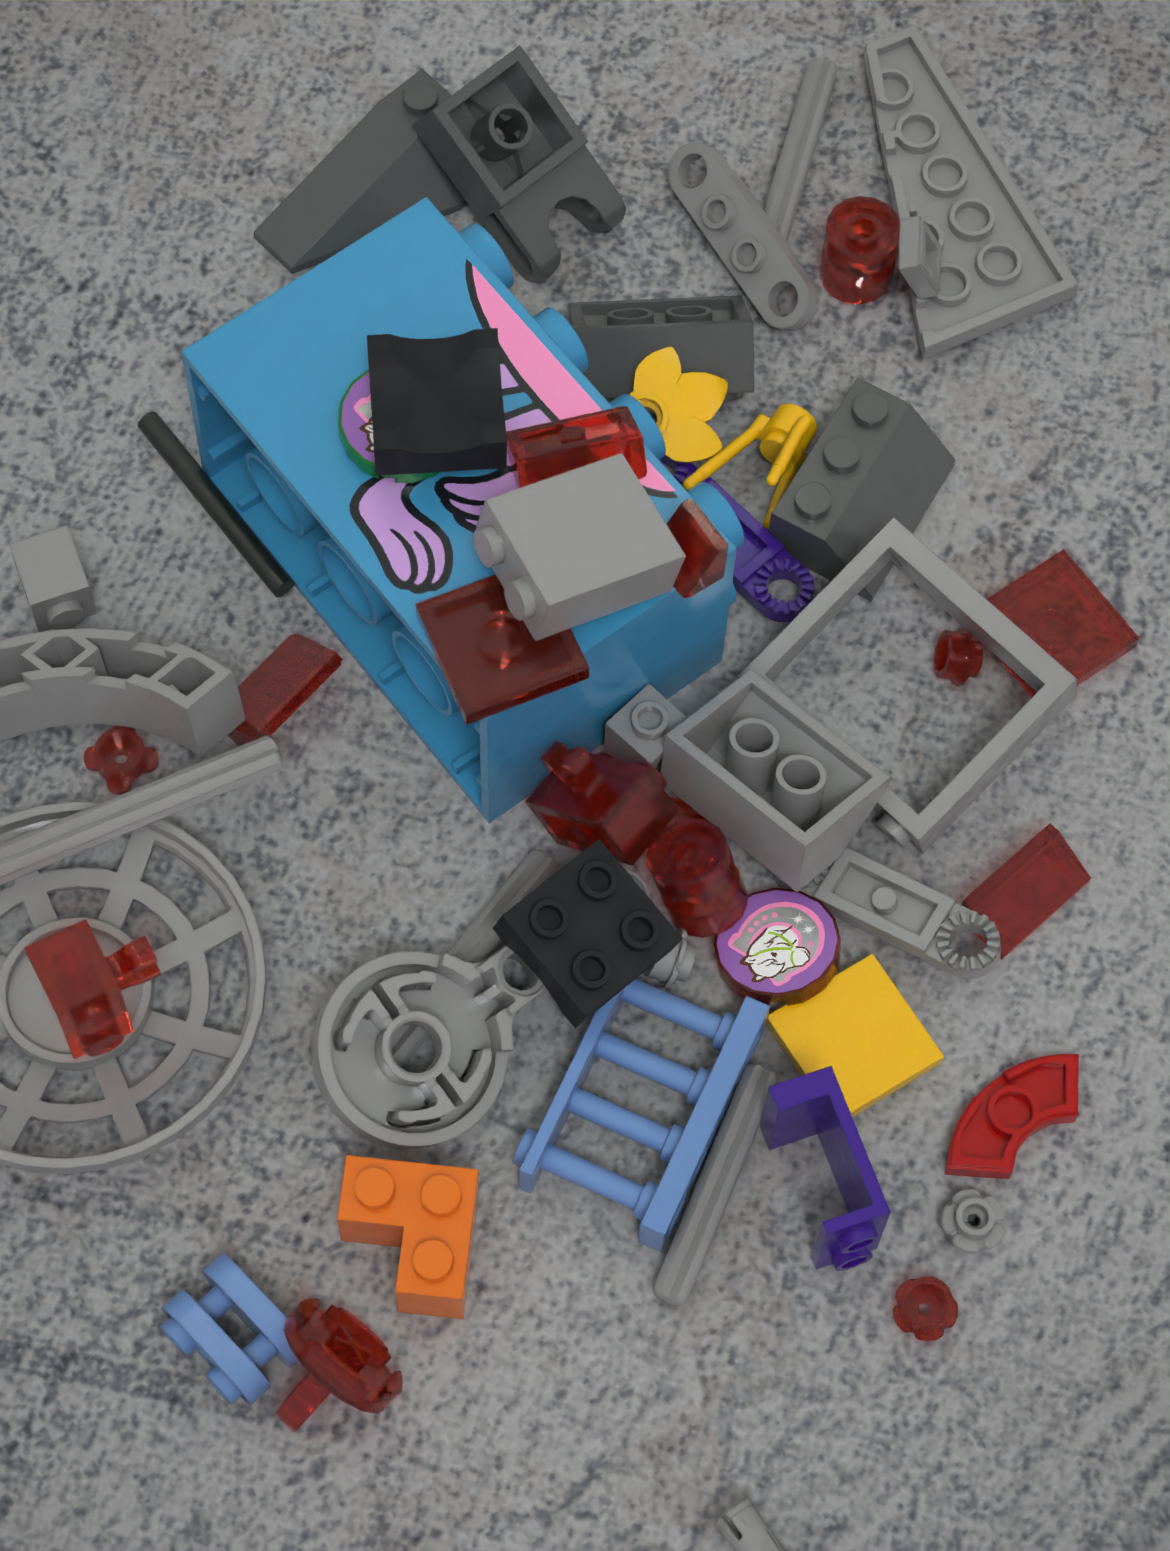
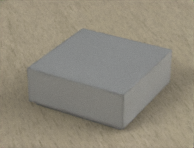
M920 215L900 219L899 270L918 299L938 296V291H940L941 246Z

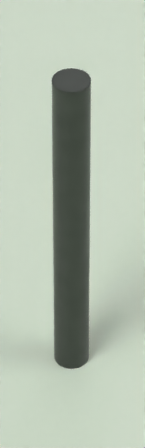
M149 412L144 415L138 422V428L273 595L281 597L287 594L294 586L292 578L157 412Z

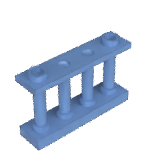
M635 979L595 1012L539 1130L536 1131L528 1128L524 1133L513 1159V1164L521 1167L519 1170V1189L531 1194L542 1170H545L634 1210L633 1217L642 1221L638 1242L662 1253L721 1126L743 1071L749 1065L765 1030L770 1006L746 996L738 1015L727 1011L723 1017ZM623 1001L713 1040L712 1047L721 1051L712 1071L703 1067L698 1072L609 1034ZM596 1058H602L686 1095V1103L695 1106L686 1127L675 1123L672 1129L582 1090ZM569 1114L577 1115L660 1152L659 1159L669 1164L659 1185L648 1181L643 1186L554 1146Z

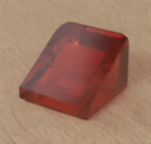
M689 498L680 504L667 523L668 528L686 555L673 585L683 598L692 597L724 577L728 543L697 503Z

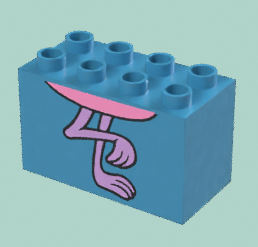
M425 197L182 350L181 354L202 469L292 578L296 589L487 822L491 823L604 744L605 723L648 683L668 699L722 661L729 606L736 601L737 597L733 584L736 552L744 544V532L734 510L718 490L706 482H699L686 491L660 462V459L666 453L665 443L655 421L640 402L628 394H622L608 403L584 376L583 373L589 368L587 353L570 323L558 311L549 307L532 317L509 291V288L514 283L512 269L503 250L492 235L476 223L457 232L433 203ZM474 329H498L501 385L507 438L506 468L440 472L434 477L414 483H395V478H386L379 475L378 479L364 473L347 457L339 437V405L350 383L369 369L367 335L391 334L412 339H436L464 334ZM623 453L686 555L672 590L666 594L535 641L524 621L517 620L510 612L506 603L504 588L492 567L484 566L475 551L473 534L476 530L486 499Z

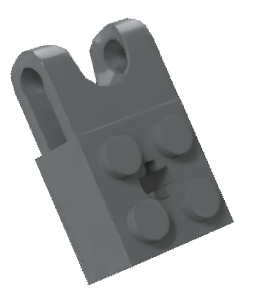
M520 45L412 125L478 219L499 244L510 263L526 281L542 283L554 274L560 264L561 253L549 230L550 212L554 207L568 210L587 230L593 232L611 230L624 219L626 213L625 203L585 146L588 140ZM499 128L505 137L504 140L498 137L495 129Z

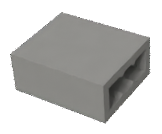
M623 453L486 499L473 534L474 547L478 558L484 566L492 567L504 588L505 599L510 612L517 620L524 621L535 641L671 592L686 557Z

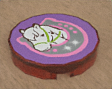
M772 888L753 892L731 905L718 922L713 945L719 975L734 994L743 999L748 996L769 1006L770 1002L780 1003L787 1001V1006L804 1003L827 987L838 972L841 938L835 917L821 901L802 891L796 892L791 889Z

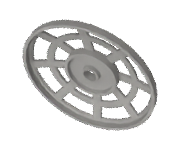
M68 802L41 805L0 818V844L99 803ZM160 819L123 834L130 836L117 872L102 868L86 867L57 869L41 874L36 870L14 879V885L0 892V919L16 907L24 904L34 927L33 931L24 936L12 948L7 957L0 954V1042L11 1039L14 1045L32 1060L16 1091L0 1082V1106L6 1108L0 1118V1164L28 1172L72 1174L105 1170L144 1158L179 1139L208 1116L233 1087L248 1061L264 1015L267 977L262 938L252 907L235 877L209 848L183 829ZM156 845L173 853L199 872L221 897L228 912L194 930L189 919L172 900L153 886L142 881L154 846ZM72 889H91L109 892L98 920L84 917L58 920L48 894ZM135 901L158 916L172 931L176 940L143 955L137 944L122 931L133 902ZM238 935L245 952L248 978L245 1018L239 1035L205 1027L211 992L209 967L205 954ZM188 964L191 997L186 1021L152 1011L154 1001L152 980L182 965ZM82 980L89 983L93 987V993L84 1005L70 1008L58 1002L59 991L68 982ZM141 1035L175 1045L156 1070L131 1088L128 1087L117 1058L128 1051ZM193 1051L228 1060L218 1079L192 1108L166 1128L149 1136L137 1105L150 1099L170 1083L187 1063ZM92 1069L104 1096L102 1100L79 1104H59L41 1101L57 1070L83 1071ZM111 1116L125 1146L106 1153L77 1157L39 1156L14 1150L31 1119L72 1124L97 1121Z

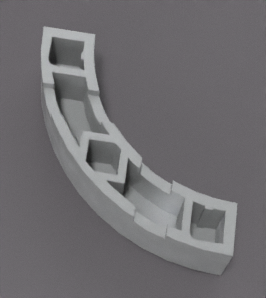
M98 628L59 629L29 633L0 640V742L24 733L50 727L75 724H105L140 729L163 736L183 745L201 757L246 720L234 672L213 658L176 642L165 647L159 644L140 641L139 635L136 632Z

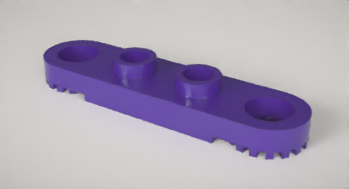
M666 455L660 459L661 463L668 465L675 474L673 476L681 485L684 480L698 469L692 463L675 462ZM708 477L702 482L713 486L727 500L737 515L744 532V544L736 552L733 574L735 589L768 619L777 622L793 621L813 600L815 589L813 575L809 573L810 570L807 566L803 567L801 562L785 550V546L719 484L711 477ZM786 579L798 586L800 594L799 597L794 598L793 602L788 600V603H785L784 600H781L780 603L777 602V598L774 597L772 599V595L767 593V586L775 580Z

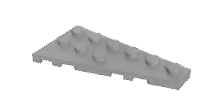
M916 25L866 43L863 58L899 241L900 219L920 215L941 246L940 291H938V296L918 299L908 284L922 360L1074 298L1078 289V282Z

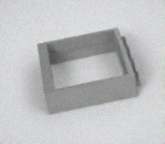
M893 518L751 662L739 677L752 669L796 703L773 680L890 561L1029 684L1037 693L919 815L889 787H887L873 809L882 816L876 824L890 839L893 838L902 848L910 842L923 854L1077 696V679L898 520Z

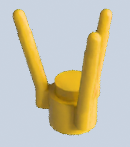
M782 404L776 409L771 418L759 414L745 432L684 480L683 488L688 491L699 482L706 480L753 441L759 439L761 442L759 446L761 454L773 464L766 477V483L769 486H775L778 483L763 521V526L769 529L772 511L807 458L805 451L818 432V426L814 417L807 410L794 404Z

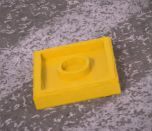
M873 953L772 1012L767 1018V1028L800 1076L832 1066L852 1117L939 1066L944 1059L940 1049Z

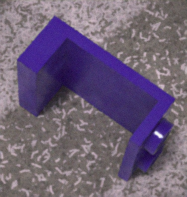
M832 1066L770 1086L760 1124L768 1150L817 1134L848 1210V1213L822 1222L811 1257L815 1269L834 1264L836 1271H844L867 1262L873 1257L871 1251L878 1247L891 1212Z

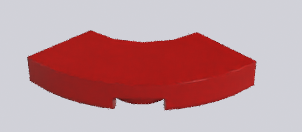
M1079 1054L1048 1055L1017 1064L1004 1071L1001 1076L989 1083L980 1093L973 1097L962 1113L950 1140L944 1175L1010 1179L1016 1154L1028 1137L1049 1125L1075 1122L1078 1117Z

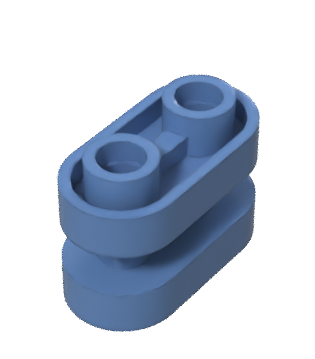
M221 1253L201 1271L205 1279L212 1286V1289L198 1302L181 1289L161 1307L168 1320L160 1328L186 1357L196 1349L212 1368L204 1375L229 1404L232 1405L241 1397L251 1406L271 1387L260 1371L267 1362L276 1356L287 1367L292 1368L311 1350V1347L296 1327L227 1255ZM230 1308L256 1334V1337L242 1350L216 1323Z

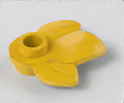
M672 346L660 349L646 356L635 370L634 390L628 395L634 397L646 410L656 415V425L665 443V455L675 462L692 463L709 459L722 450L723 446L718 435L706 423L721 408L728 390V382L721 377L705 372L681 374V364Z

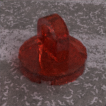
M308 1298L301 1301L285 1318L283 1328L290 1349L301 1365L308 1371L273 1414L293 1432L310 1417L330 1393L342 1402L360 1411L379 1414L395 1401L402 1393L403 1388L401 1371H394L391 1374L386 1366V1363L392 1357L388 1353V1348L366 1324L341 1307L338 1308L331 1305L327 1311L320 1309V1299Z

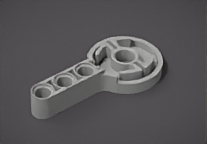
M626 870L650 899V893L644 880L636 873ZM506 945L479 963L465 962L447 953L440 956L419 951H402L377 957L344 977L332 989L318 1013L311 1044L312 1066L318 1088L336 1117L345 1126L368 1141L398 1149H418L448 1141L474 1126L495 1102L505 1079L508 1054L514 1050L512 1034L514 1017L519 1009L547 988L530 967ZM506 959L515 960L523 966L527 976L526 985L523 990L513 988L505 980L503 966ZM428 987V990H409L399 993V989ZM353 1000L354 1004L348 1011L343 1021L342 1027L336 1033V1046L344 1048V1051H338L334 1047L333 1036L335 1030L340 1024V1021L345 1010ZM416 1025L424 1029L431 1037L435 1054L433 1062L425 1072H408L402 1069L394 1060L391 1052V1041L394 1033L400 1026ZM472 1051H477L474 1053L469 1070L461 1082L459 1079L469 1063ZM425 1103H426V1105L428 1106V1108H426V1109L417 1110V1109H419V1108L424 1107V1106H425ZM388 1113H392L390 1117V1122L397 1126H406L411 1123H422L434 1119H437L438 1121L428 1125L409 1126L407 1128H396L391 1126L387 1122L386 1118Z

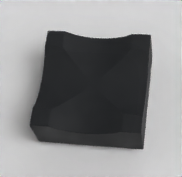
M497 328L474 329L464 334L436 339H412L391 334L367 335L376 476L507 467V438Z
M600 839L505 912L492 928L505 945L514 951L536 974L557 1003L560 1011L575 1029L626 986L671 952L683 939Z

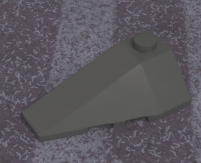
M422 68L381 99L262 222L254 231V238L289 272L294 274L324 262L425 197L433 203L443 216L461 210L468 203L412 127L414 123L452 95Z

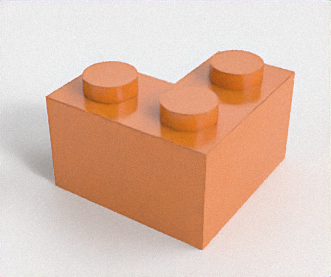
M346 1155L337 1216L341 1241L401 1247L395 1289L398 1312L464 1319L479 1199V1170Z

